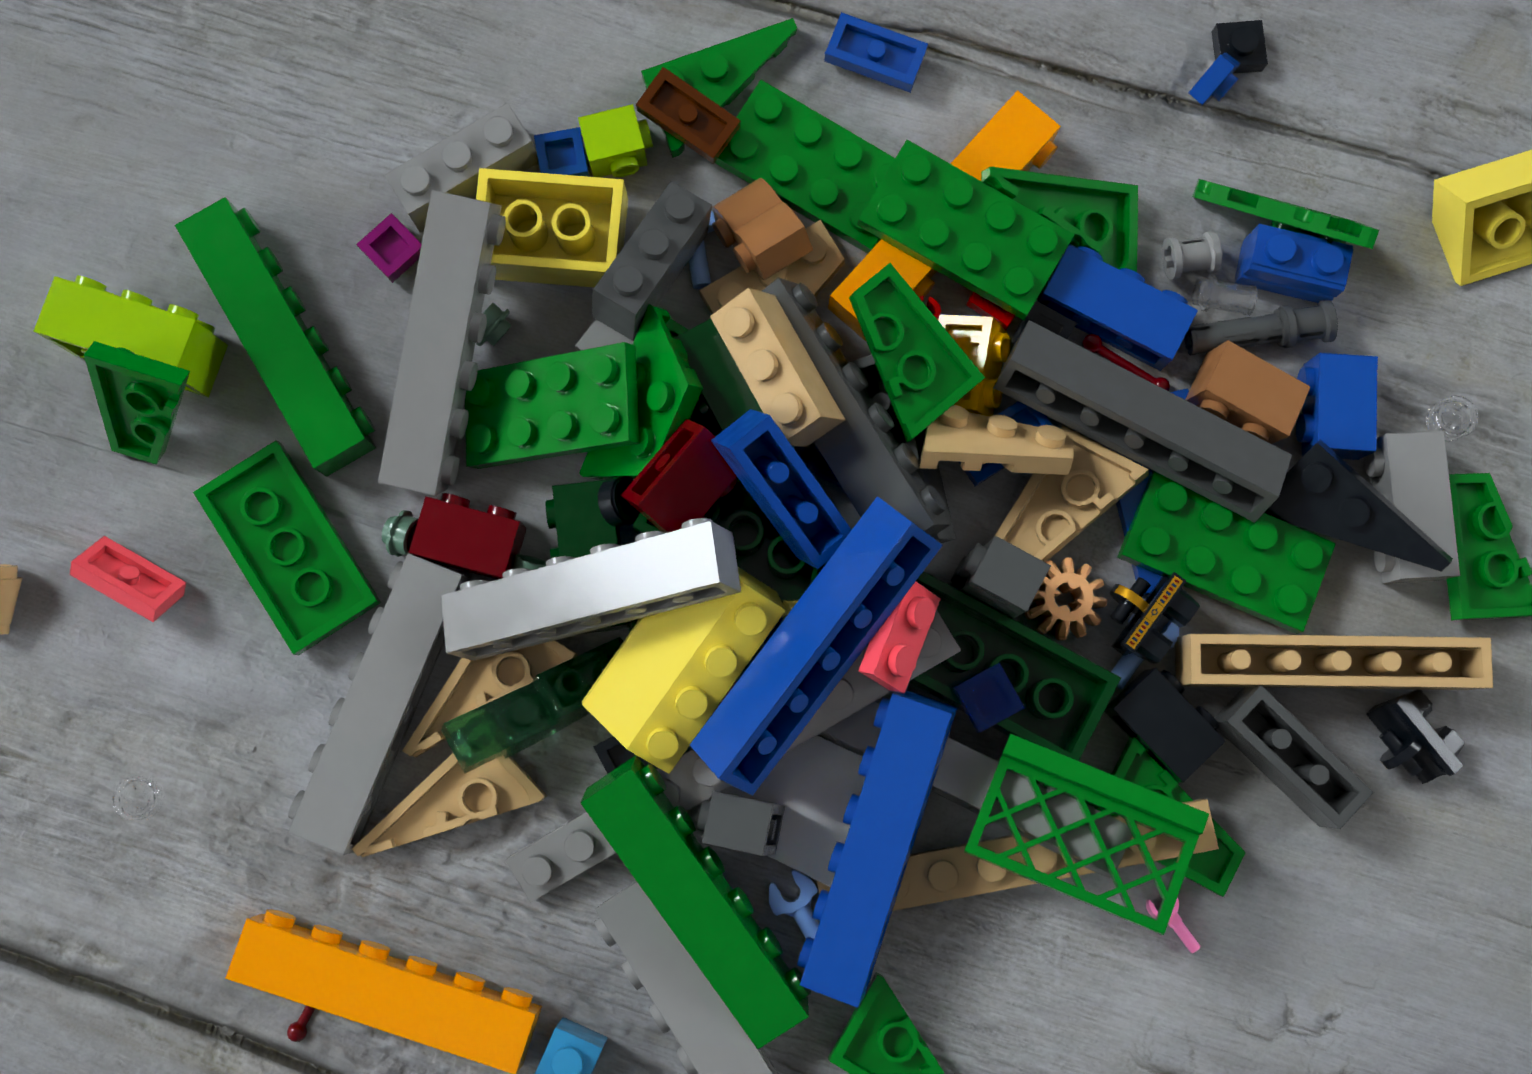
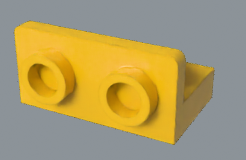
M940 314L938 321L985 377L954 405L961 406L971 413L992 416L994 408L999 407L1002 399V392L993 387L1000 375L1002 362H1006L1010 353V338L1007 331L1004 330L994 317Z

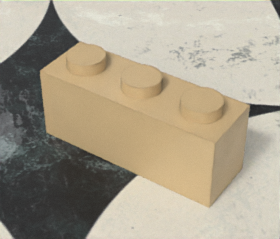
M748 287L710 316L761 410L772 417L792 446L807 447L845 421L842 412L775 295Z

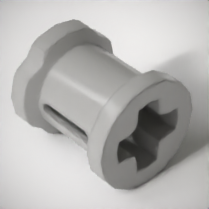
M1215 231L1205 232L1202 237L1181 241H1178L1175 237L1164 239L1162 262L1165 274L1170 280L1180 279L1182 273L1205 270L1208 274H1212L1221 270L1223 254L1220 239Z

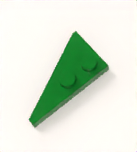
M794 18L642 70V79L646 89L649 87L659 71L664 67L720 107L730 105L755 79V73L772 56L776 58L787 47L789 39L796 35V23ZM662 129L672 158L679 156L685 150V144Z
M988 167L981 171V181L1075 234L1070 244L1076 248L1079 246L1090 248L1102 256L1103 262L1117 269L1127 268L1137 272L1138 185L998 167Z
M1199 178L1192 196L1200 200L1272 220V227L1299 233L1300 229L1318 233L1317 237L1326 239L1327 243L1335 241L1345 244L1349 242L1373 249L1379 233L1378 229L1357 221Z
M876 972L859 1007L855 1008L830 1052L828 1060L849 1074H945L884 977Z

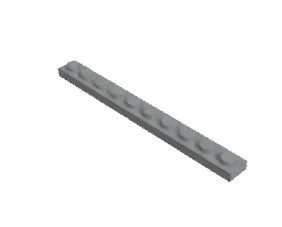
M936 610L934 620L929 628L910 680L961 651L938 610ZM868 645L786 753L892 692L858 671ZM692 748L683 754L670 774L659 768L656 769L665 782L666 790L663 792L674 808L681 805L686 812L704 800L711 798L712 791L721 792L731 786L718 779ZM585 811L513 853L505 861L531 903L616 852Z

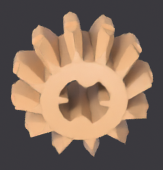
M1064 558L1060 564V570L1052 560L1046 561L1051 567L1032 601L1036 602L1037 607L1025 612V616L1028 620L1039 615L1042 616L1043 620L1037 629L1042 635L1046 634L1055 625L1056 640H1066L1069 628L1076 638H1081L1087 634L1085 623L1097 626L1101 622L1099 615L1091 608L1097 609L1107 606V599L1094 596L1093 591L1104 586V581L1096 579L1089 583L1086 580L1092 569L1088 564L1082 565L1074 573L1072 558ZM1061 592H1070L1073 595L1074 601L1069 603L1068 606L1062 605L1058 607L1054 597L1060 595Z

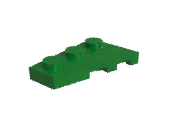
M1449 474L1460 576L1447 579L1451 621L1532 617V585L1528 576L1532 575V570L1527 558L1519 557L1511 539L1510 532L1513 525L1491 474Z

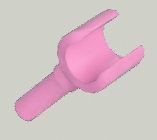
M1177 897L1168 925L1175 931L1190 953H1194L1201 946L1177 913L1179 909V899ZM1148 899L1146 901V909L1153 918H1156L1158 911L1151 900Z

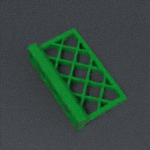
M1010 734L964 853L1159 935H1164L1199 835L1203 834L1209 813ZM1006 771L1026 778L1035 798L1009 809L1000 790ZM1038 784L1051 788L1054 791L1042 795ZM1065 794L1076 799L1084 819L1058 829L1045 801ZM997 798L1002 812L989 817ZM1039 804L1051 832L1024 843L1012 815ZM1087 804L1100 808L1103 811L1091 815ZM1114 814L1126 820L1134 839L1107 850L1095 821ZM1004 818L1017 844L1016 847L1000 854L978 846L985 826ZM1136 824L1153 831L1141 836ZM1088 825L1100 853L1073 864L1061 835ZM1163 834L1183 842L1176 863L1157 870L1144 841ZM1054 838L1066 867L1051 874H1045L1035 869L1027 849ZM1137 845L1150 874L1123 885L1110 855ZM1020 852L1026 865L1007 857ZM1103 859L1116 888L1103 894L1095 895L1085 890L1076 870ZM1173 871L1166 889L1161 876ZM1070 873L1075 886L1057 879V877ZM1153 879L1162 898L1156 920L1136 912L1126 890ZM1119 893L1124 906L1106 898Z

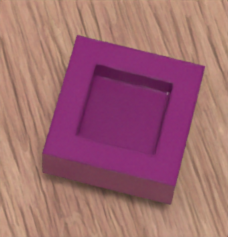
M391 213L356 245L393 283L419 260L422 244Z

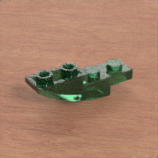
M622 638L613 639L539 673L532 683L445 722L441 731L464 773L502 755L506 759L590 714L582 705V700L623 643Z

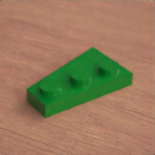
M891 263L881 269L849 297L907 443L985 378Z
M94 341L84 354V358L111 451L157 465L166 451L190 371L137 355L126 348H115Z
M1135 737L1129 738L1111 773L1112 775L1179 802L1193 800L1178 785L1179 783L1171 774L1164 770L1146 752V749ZM1094 807L1095 809H1097V810H1099V811H1103V810L1100 809V808ZM1212 818L1219 849L1193 854L1185 878L1224 897L1246 852ZM1178 857L1156 862L1167 867L1175 864Z

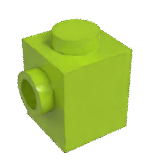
M633 104L578 117L593 177H603L611 174L614 177H625L636 173L639 167L648 165L645 149L653 147L647 120L637 121Z

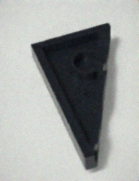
M1321 439L1286 473L1279 497L1264 512L1289 524L1441 572L1451 564L1453 559Z

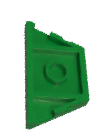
M651 304L648 305L632 344L636 346L640 444L588 452L579 472L582 477L603 479V477L616 478L626 476L635 479L685 419L689 420L703 387L696 371L689 366L688 354L682 341L672 338L667 328L666 322L671 317L664 308Z

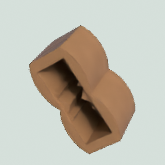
M762 178L755 180L712 206L718 219L712 223L715 233L726 248L731 245L734 246V254L747 273L754 270L763 280H766L813 251L803 223Z

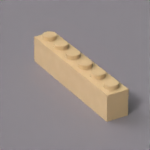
M1187 634L1177 637L1175 643L1176 678L1183 686L1251 687L1262 685L1264 688L1475 690L1493 688L1491 638Z

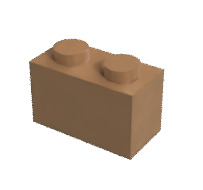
M1227 340L1206 353L1185 400L1273 444L1290 436L1310 386Z

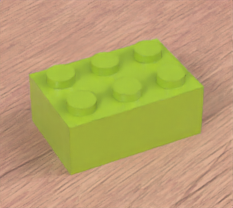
M77 275L74 282L54 276L33 332L80 358H84L86 351L96 341L115 348H126L137 355L188 370L190 374L185 390L209 398L228 347L224 341L214 335L215 327L197 320L199 317L197 313L177 305L169 304L166 311L152 306L153 301L148 297L129 290H123L121 296H117L107 292L106 285L84 276Z

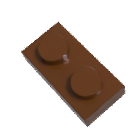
M662 67L636 103V109L639 113L712 164L715 163L741 127V120L664 67Z

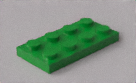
M760 80L736 117L741 120V127L715 161V164L749 184L759 178L764 179L776 192L781 201L786 203L791 209L815 223L821 220L828 231L868 254L881 239L857 225L858 219L895 158L772 85Z
M909 140L905 141L857 223L859 227L1022 320H1025L1075 235Z
M621 342L478 370L473 389L471 391L466 390L465 410H468L469 413L465 431L466 467L482 469L640 444L636 346L627 342Z
M275 440L193 492L293 655H301L382 603L286 449L279 441Z
M1152 470L1117 558L1162 577L1169 578L1175 572L1186 580V583L1183 585L1184 587L1292 633L1299 634L1304 632L1336 543L1266 513H1263L1254 523Z

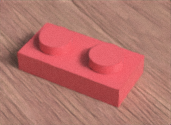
M106 536L100 538L71 561V576L151 622L157 620L181 599L185 593V581Z
M915 581L869 642L858 671L889 691L905 694L941 599Z

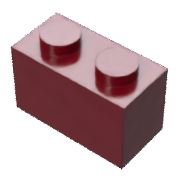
M685 419L621 496L661 532L668 533L682 529V523L688 520L705 518L706 512L716 500L726 496L734 488L738 477L711 442L715 436L706 427Z
M442 493L440 500L425 496L409 553L433 563L493 579L503 578L502 574L512 568L515 555L520 554L527 530L520 521L515 520L517 513L493 505L488 506L487 513L469 508L470 500L449 493Z

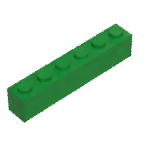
M224 197L175 225L177 231L312 467L328 477L376 449L369 434L376 431L371 420L361 406L354 409L346 396L347 393L352 391L349 382L338 366L331 369L323 354L329 351L327 344L315 326L307 328L300 314L305 312L306 309L295 290L291 286L284 289L277 275L283 272V269L268 246L264 249H261L254 236L261 231L249 211L245 207L238 211Z
M635 755L587 787L581 800V805L757 1049H760L809 1017L808 995L811 994V990L800 986L803 976L800 970L796 967L790 970L780 955L783 951L773 932L768 927L761 930L751 916L754 913L752 904L743 890L739 887L732 889L722 875L725 872L724 866L716 852L710 846L703 848L693 834L696 831L695 825L686 810L681 805L674 808L663 792L666 790V785L659 772L651 764L644 766L639 757Z

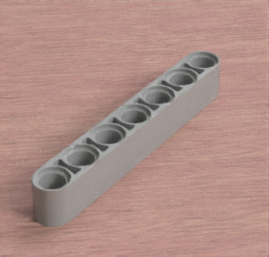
M876 702L869 704L818 734V736L863 757L868 745L875 748L881 731L880 728L874 727L879 704ZM948 737L931 791L979 814L999 762ZM1006 771L1000 790L1009 809L1035 798L1026 778ZM1038 784L1042 795L1054 791L1051 788ZM1062 794L1045 801L1058 829L1084 819L1076 799L1068 795ZM997 798L989 817L1002 812ZM1039 804L1012 815L1020 835L1029 840L1051 832ZM1087 805L1091 815L1101 812ZM1109 815L1095 821L1107 850L1130 841L1132 838L1128 825ZM1005 818L994 822L1010 830ZM1088 825L1061 835L1067 851L1075 863L1100 853ZM1054 838L1039 844L1061 855ZM1126 849L1110 855L1116 869H1118ZM1103 859L1084 866L1098 874L1112 878Z

